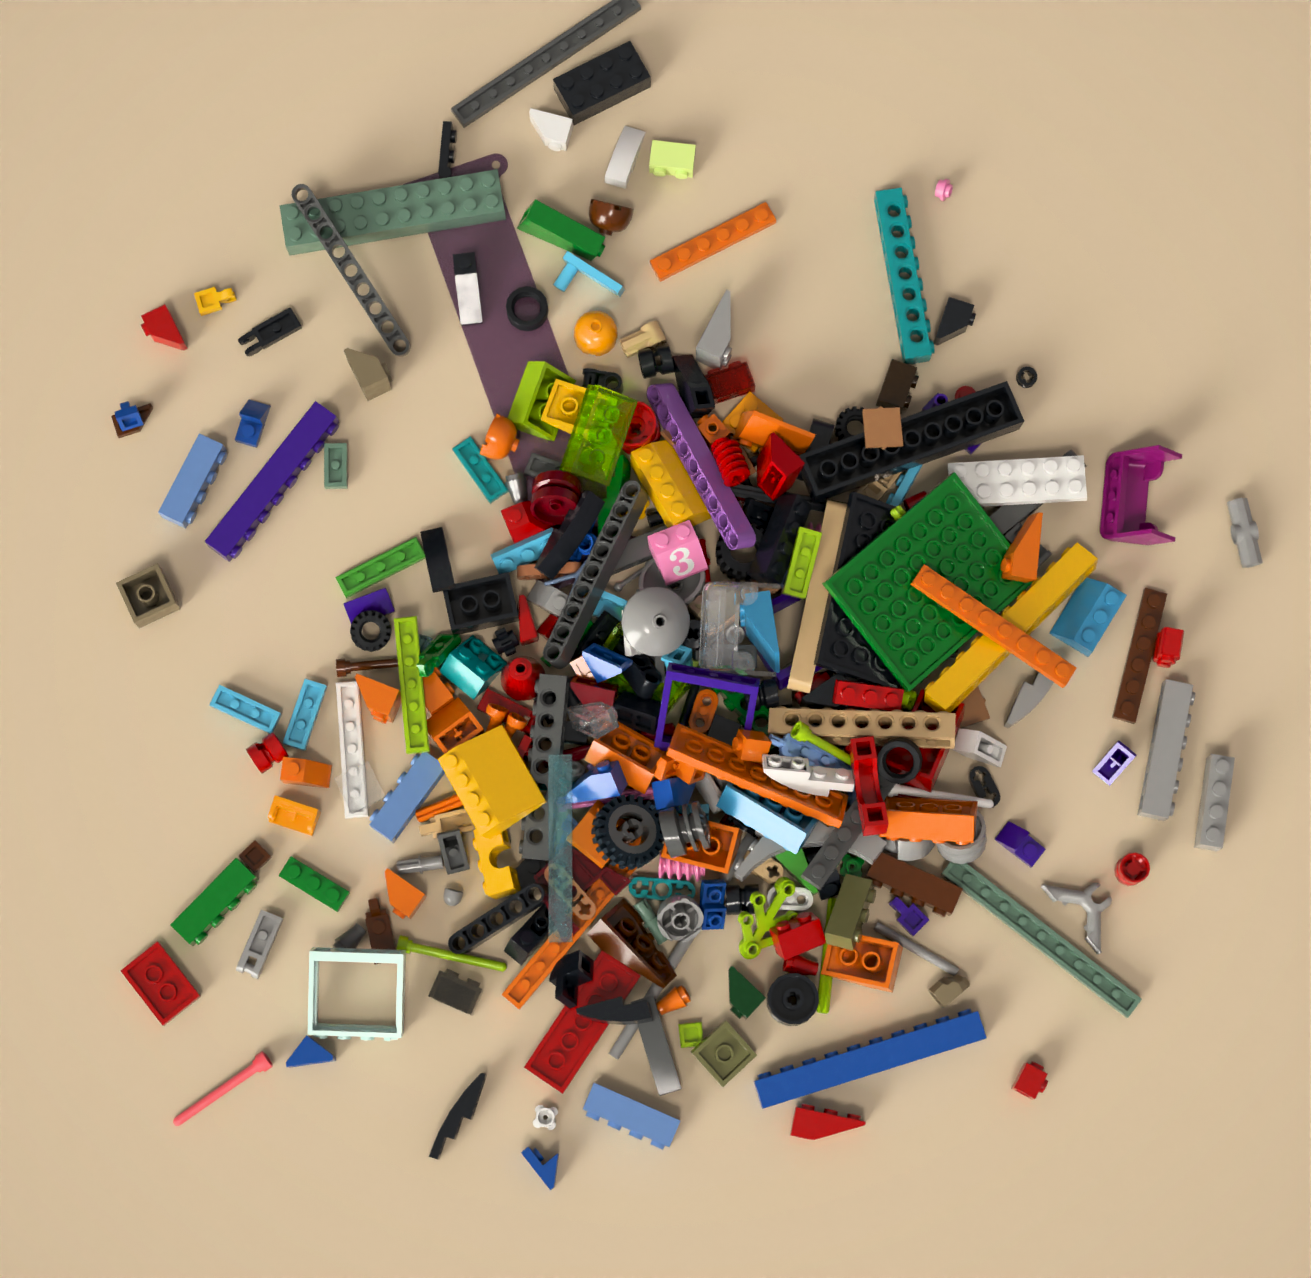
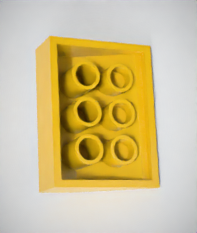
M666 440L649 443L631 452L630 465L667 528L690 520L692 526H695L712 518L675 449Z
M500 725L470 739L438 758L440 765L481 837L491 840L547 802L504 725Z

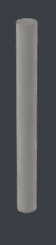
M879 922L876 924L874 930L899 943L902 947L953 976L957 974L958 967Z

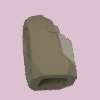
M955 975L951 978L943 977L928 991L936 1002L944 1008L966 990L970 983L966 977Z

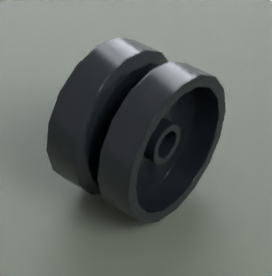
M787 973L778 977L770 986L767 994V1008L770 1015L778 1023L786 1026H798L807 1022L815 1014L819 1004V993L815 984L808 977L799 973ZM790 996H794L797 1000L794 1005H791V1002L788 1003Z

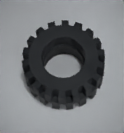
M752 523V528L756 535L754 547L758 550L765 530L762 527L758 529L757 524ZM720 534L716 545V562L720 566V571L723 574L726 573L729 579L735 578V582H740L741 580H745V583L750 582V579L753 578L748 575L753 561L748 563L736 561L731 555V549L728 548Z

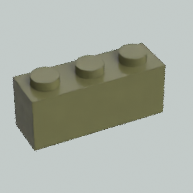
M845 874L824 932L827 944L854 950L856 942H860L862 938V925L867 923L869 918V905L874 903L876 898V890L871 879Z

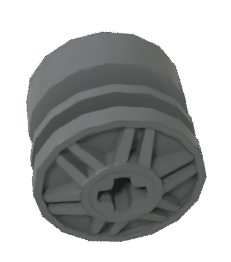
M698 800L691 803L693 813L690 812L687 804L682 805V816H679L674 807L659 811L663 838L671 858L687 855V843H691L695 852L700 850L699 840L704 849L711 848V832L708 819Z

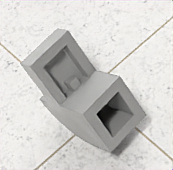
M881 837L887 842L884 850L897 853L898 860L903 861L921 859L928 855L935 846L932 840L912 842L909 839L899 838L898 840L891 841Z

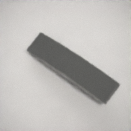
M652 995L632 1001L631 1003L647 1000L650 1004L654 1021L637 1025L659 1096L682 1088L656 1002Z

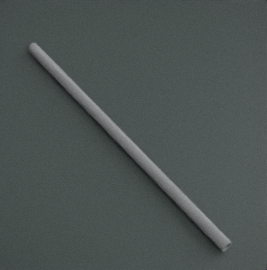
M749 833L745 835L739 845L738 853L729 874L722 873L718 879H724L726 885L730 883L736 871L734 866L745 855L753 841L758 838L757 836L753 837ZM694 938L687 942H680L679 940L668 958L673 970L676 969ZM652 983L644 998L653 995L656 1001L663 988ZM626 1025L608 1054L619 1059L637 1031L638 1025Z

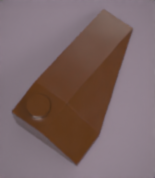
M623 898L586 934L602 951L664 989L677 975L664 953L658 951L655 947L653 935L651 933L647 934L642 925L644 921L639 913Z

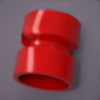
M274 732L262 738L261 744L256 742L246 748L247 753L261 774L272 768L273 762L280 763L283 761V757H289Z
M1129 853L1116 863L1114 869L1115 876L1123 885L1134 886L1145 880L1149 875V862L1142 854Z

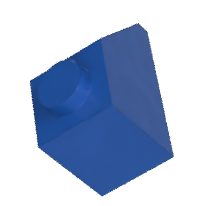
M679 777L651 782L656 810L674 807L677 811H680L679 806L689 803L696 782L688 785Z

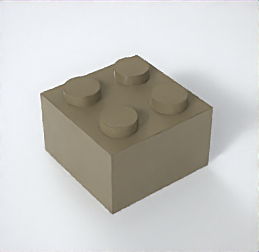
M158 563L116 582L133 622L138 628L180 610L168 580Z

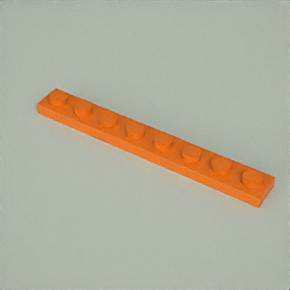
M925 564L910 584L1060 687L1064 688L1077 669L1074 665Z

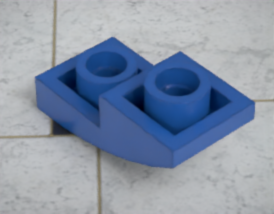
M724 879L701 881L700 908L704 915L702 930L724 929L727 909L724 905L726 890Z

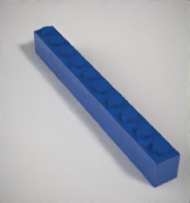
M971 1009L958 1012L959 1017L951 1020L949 1016L936 1019V1024L929 1027L927 1023L916 1025L913 1027L914 1031L905 1034L904 1030L891 1033L892 1038L884 1041L882 1037L869 1040L870 1045L862 1048L860 1043L847 1047V1052L843 1054L833 1051L824 1054L825 1059L817 1062L815 1057L802 1061L803 1066L795 1069L792 1064L780 1068L781 1073L771 1075V1072L757 1075L758 1080L754 1081L761 1108L774 1106L984 1040L987 1037L978 1011L972 1013Z

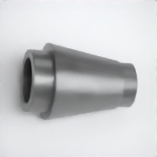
M523 472L506 476L507 482L505 484L514 505L527 501L526 477L524 478Z

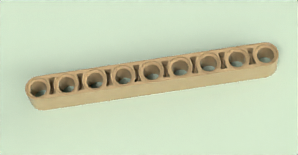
M827 500L821 527L822 536L809 583L787 689L810 694L816 666L814 665L829 593L822 583L833 574L847 509L846 503Z

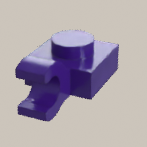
M895 897L889 903L900 914L896 921L911 936H914L929 921L914 903L907 907L898 897Z

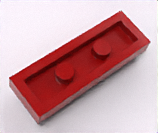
M836 679L832 702L841 705L887 711L901 710L904 689Z

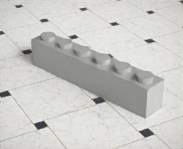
M1168 679L1162 683L1138 816L1165 821L1174 813L1175 803L1172 802L1173 793L1176 794L1179 787V780H1176L1177 771L1180 772L1183 765V758H1180L1181 749L1184 750L1187 743V736H1184L1185 727L1190 725L1191 714H1188L1189 706L1193 705L1195 700V692H1192L1193 685Z

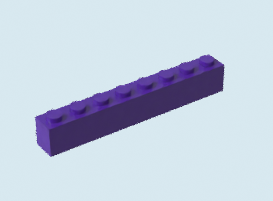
M315 401L205 540L209 548L228 562L240 555L246 540L250 541L254 537L257 526L260 523L263 524L270 516L269 511L274 505L280 504L284 498L283 493L287 488H292L295 485L301 470L305 471L312 461L311 458L315 453H319L323 449L324 441L327 437L335 434L339 427L336 415Z

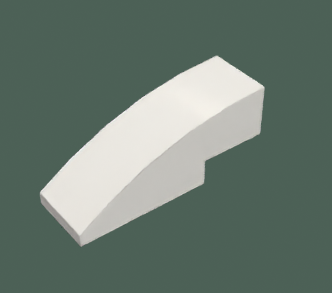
M624 126L608 165L605 183L626 189L646 134L645 131Z

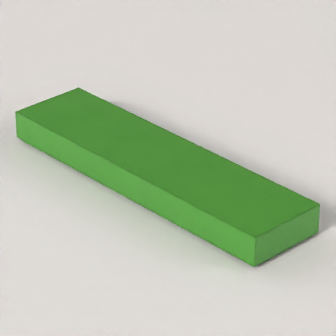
M417 537L335 578L347 599L426 558Z

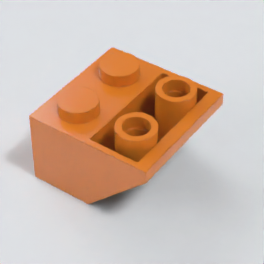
M459 697L427 719L428 734L443 754L485 733L483 727Z

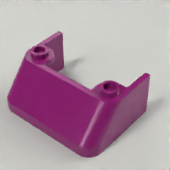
M1156 445L1115 452L1108 457L1105 467L1100 523L1102 538L1114 542L1140 545L1175 542V537L1158 531L1155 524L1145 523L1149 481L1157 480L1162 475L1165 461L1182 459V454Z

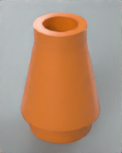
M683 985L675 986L656 1003L659 1013L664 1015L688 1006L687 1003L691 1002V998Z

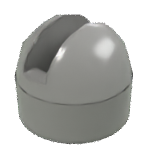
M445 888L443 896L445 903L449 906L459 904L463 892Z

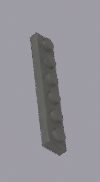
M878 771L879 786L884 801L896 783H891L884 779ZM857 798L845 813L840 828L835 827L801 875V878L819 890L822 889L862 832Z

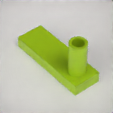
M804 527L798 528L782 594L803 600L806 599L822 536L821 532Z

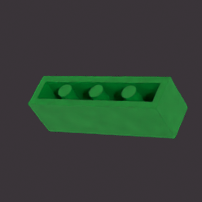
M235 858L170 926L190 945H200L208 937L207 932L212 927H218L225 918L223 916L227 911L236 909L241 903L239 899L245 893L250 894L257 887L256 882L259 879L239 859Z

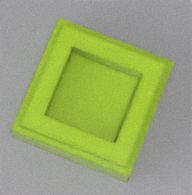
M702 1022L678 1024L681 1048L696 1047L703 1040Z

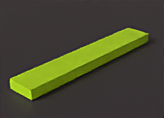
M417 616L394 618L406 753L430 752L423 677L419 676L420 673L417 667L420 660L419 655L421 654Z

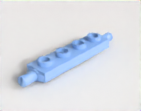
M789 733L785 734L783 738L770 734L768 737L772 741V745L779 747V756L808 758L809 766L852 770L851 766L808 741L799 742L795 740Z

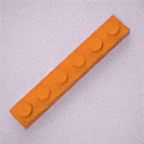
M764 202L650 260V265L661 282L776 223V218L768 204Z

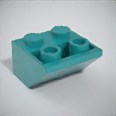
M472 635L450 652L439 671L474 700L488 688L507 662L483 644L481 640Z

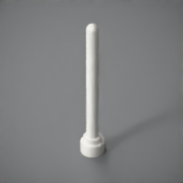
M896 784L887 796L893 797V795L898 796V794L930 799L978 801V807L992 808L994 806V802L991 799L932 790L930 793L916 787Z

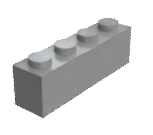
M1211 754L1206 758L1194 848L1219 851L1223 848L1234 757Z

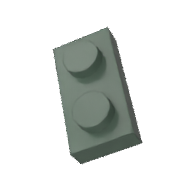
M347 443L324 444L325 489H348Z

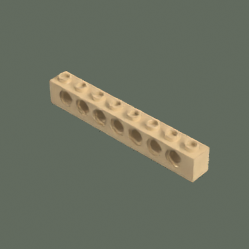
M778 706L776 708H769L768 737L770 734L783 738L785 734H791L794 727L787 725L788 723L801 721L809 726V729L812 731L811 733L832 745L849 746L850 739L874 736L875 746L883 747L891 739L900 737L916 743L918 748L954 749L956 713H949L947 711L929 713L922 710L915 712H903L902 710L880 711L877 709L862 711L853 708L834 710L832 708L810 709L808 707H800L794 709ZM813 723L820 724L817 727L811 726ZM835 724H842L843 726H842V727H835L834 725H835ZM860 724L866 725L865 728H859L857 726ZM887 725L889 728L883 729L880 726ZM905 726H911V727H913V728H912V729H905V728H903V727H905ZM931 726H932V727H935V728H937V729H935V730H929V729H927V727H931Z

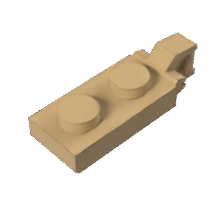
M465 808L434 815V817L429 818L430 824L419 826L421 837L433 834L434 839H437V833L457 828L460 829L461 834L476 829Z

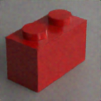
M811 911L802 912L796 918L789 921H780L776 926L769 929L776 954L783 960L790 959L826 943L820 919Z

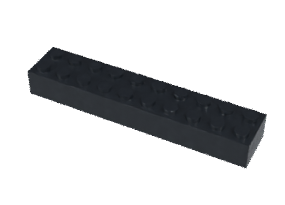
M1005 381L902 418V447H887L885 450L882 448H865L864 432L799 455L801 460L805 462L800 473L814 504L1017 431L1024 423V419L1010 386Z

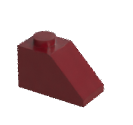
M574 676L570 681V687L586 710L598 718L611 717L614 702L617 700L619 685L604 681L597 683L594 679Z

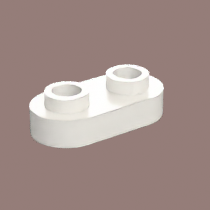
M774 887L767 893L766 899L769 906L777 894ZM795 887L794 894L785 898L779 910L798 912L808 910L813 903L812 893L806 888ZM803 896L805 903L799 904L797 897Z

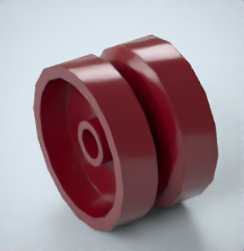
M549 470L540 473L534 478L532 483L531 514L536 520L544 524L561 525L569 509L574 510L581 498V482L576 476L560 470Z

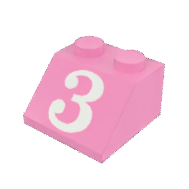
M690 520L647 536L649 549L666 586L708 569L701 545Z

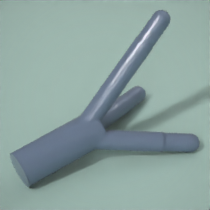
M586 561L575 573L545 581L544 585L548 586L576 578L572 586L573 589Z

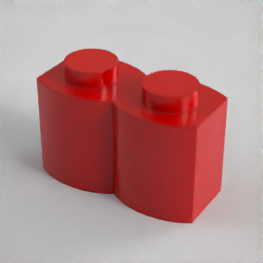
M1164 627L1161 629V632L1157 633L1153 662H1156L1157 666L1170 668L1171 665L1176 664L1177 660H1180L1184 630Z

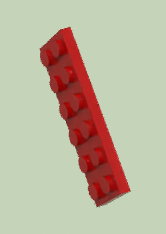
M601 951L594 961L593 980L578 986L577 1006L573 1008L564 1006L524 1068L563 1094L609 1025L581 1017L577 1013L576 1008L617 997H622L626 1000L641 976L617 959Z

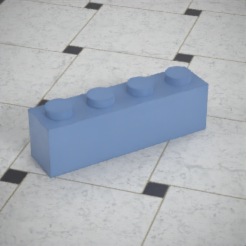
M199 433L158 511L162 518L185 529L188 524L193 523L198 505L202 504L206 498L207 492L205 491L209 484L212 485L216 479V470L219 464L222 465L226 460L227 450L223 444Z
M427 752L415 755L410 763L412 765L407 773L404 771L397 780L399 785L394 792L390 790L383 800L385 802L380 810L376 809L369 819L372 821L369 824L371 828L392 843H395L414 817L415 811L422 806L445 774L439 761Z
M596 1083L593 1084L583 1107V1110L587 1111L585 1116L599 1121L600 1117L608 1120V1126L619 1131L621 1127L629 1129L630 1136L642 1140L643 1136L652 1140L651 1145L662 1150L665 1146L670 1147L680 1120Z

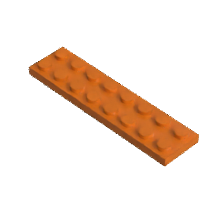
M677 724L666 754L667 756L672 757L676 761L691 765L697 770L710 773L718 779L731 782L742 789L757 793L763 798L778 802L784 807L797 810L805 816H811L827 825L840 828L845 814L848 795L837 790H830L828 797L791 789L763 772L762 762L740 760L732 751L731 745L682 724Z

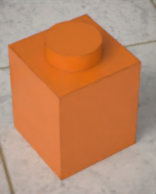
M738 729L737 735L732 741V751L740 760L762 762V754L769 753L772 741L764 732Z

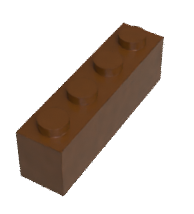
M883 852L873 865H870L865 877L873 881L874 887L881 889L884 886L890 889V894L902 898L904 895L912 899L911 903H914L916 906L924 908V905L933 909L932 912L944 918L946 915H952L963 890L961 887Z

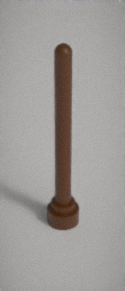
M345 658L336 659L337 677H346L347 674H351V671L398 667L397 658L350 662V660L346 661Z

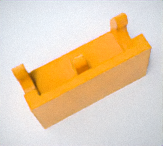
M275 795L268 818L271 823L313 836L321 812L316 808Z

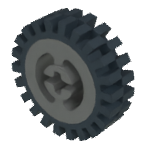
M629 794L627 797L621 795L618 798L611 799L595 815L597 817L592 823L595 827L591 829V834L596 835L592 841L593 844H599L596 848L597 852L603 851L604 855L602 858L605 861L610 858V865L615 866L619 864L620 869L628 867V870H633L636 867L644 866L654 859L664 846L659 817L656 816L659 810H656V807L652 810L650 808L652 803L649 800L643 803L644 798L641 796L634 799V795ZM618 819H629L616 829ZM641 836L640 845H628L629 843L634 842L637 838Z

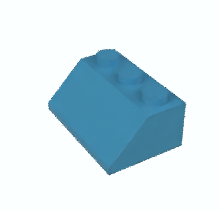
M1086 578L1075 590L1049 634L1089 657L1127 595L1107 583Z

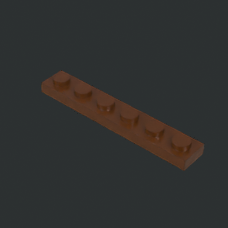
M1145 588L1143 591L1112 715L1113 719L1132 724L1136 723L1167 593Z

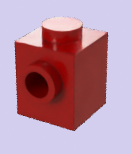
M1033 1061L1030 1064L1024 1063L1011 1089L1033 1100L1038 1092L1043 1093L1048 1084V1080H1046L1048 1074L1043 1072V1066Z

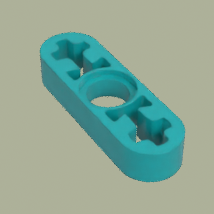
M635 877L629 884L630 894L637 899L646 898L648 900L664 901L672 895L671 884H676L675 889L682 890L683 886H688V890L692 891V894L687 896L695 897V887L689 881ZM640 881L642 886L649 887L648 882H654L652 885V896L648 895L649 890H641V894H637L636 890L632 889L633 885H637V882ZM660 883L666 884L669 888V892L665 896H659L655 892L656 886Z

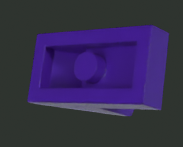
M1009 821L994 839L1030 868L1033 867L1046 850L1029 836L1030 832Z

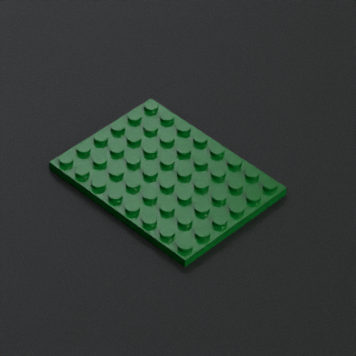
M954 472L822 584L903 689L909 692L978 632V630L910 585L924 564L997 614L1027 589L1033 581L1024 583L1002 579L1001 562L1010 544Z

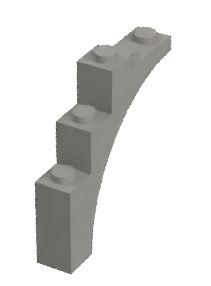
M818 821L803 847H822L835 827H827ZM755 830V835L760 840L755 839L748 848V851H750L749 855L745 859L741 857L734 866L736 870L735 878L743 882L755 868L769 858L787 850ZM861 832L848 853L856 855L873 865L886 848L887 842L878 835L863 836Z

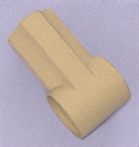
M652 321L642 326L640 331L620 339L619 342L624 354L629 358L638 354V350L647 348L654 350L656 346L667 343V339L658 321Z

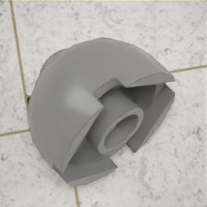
M684 894L673 895L666 898L660 904L657 911V924L661 934L668 940L687 942L695 938L702 929L704 915L699 904L692 897Z

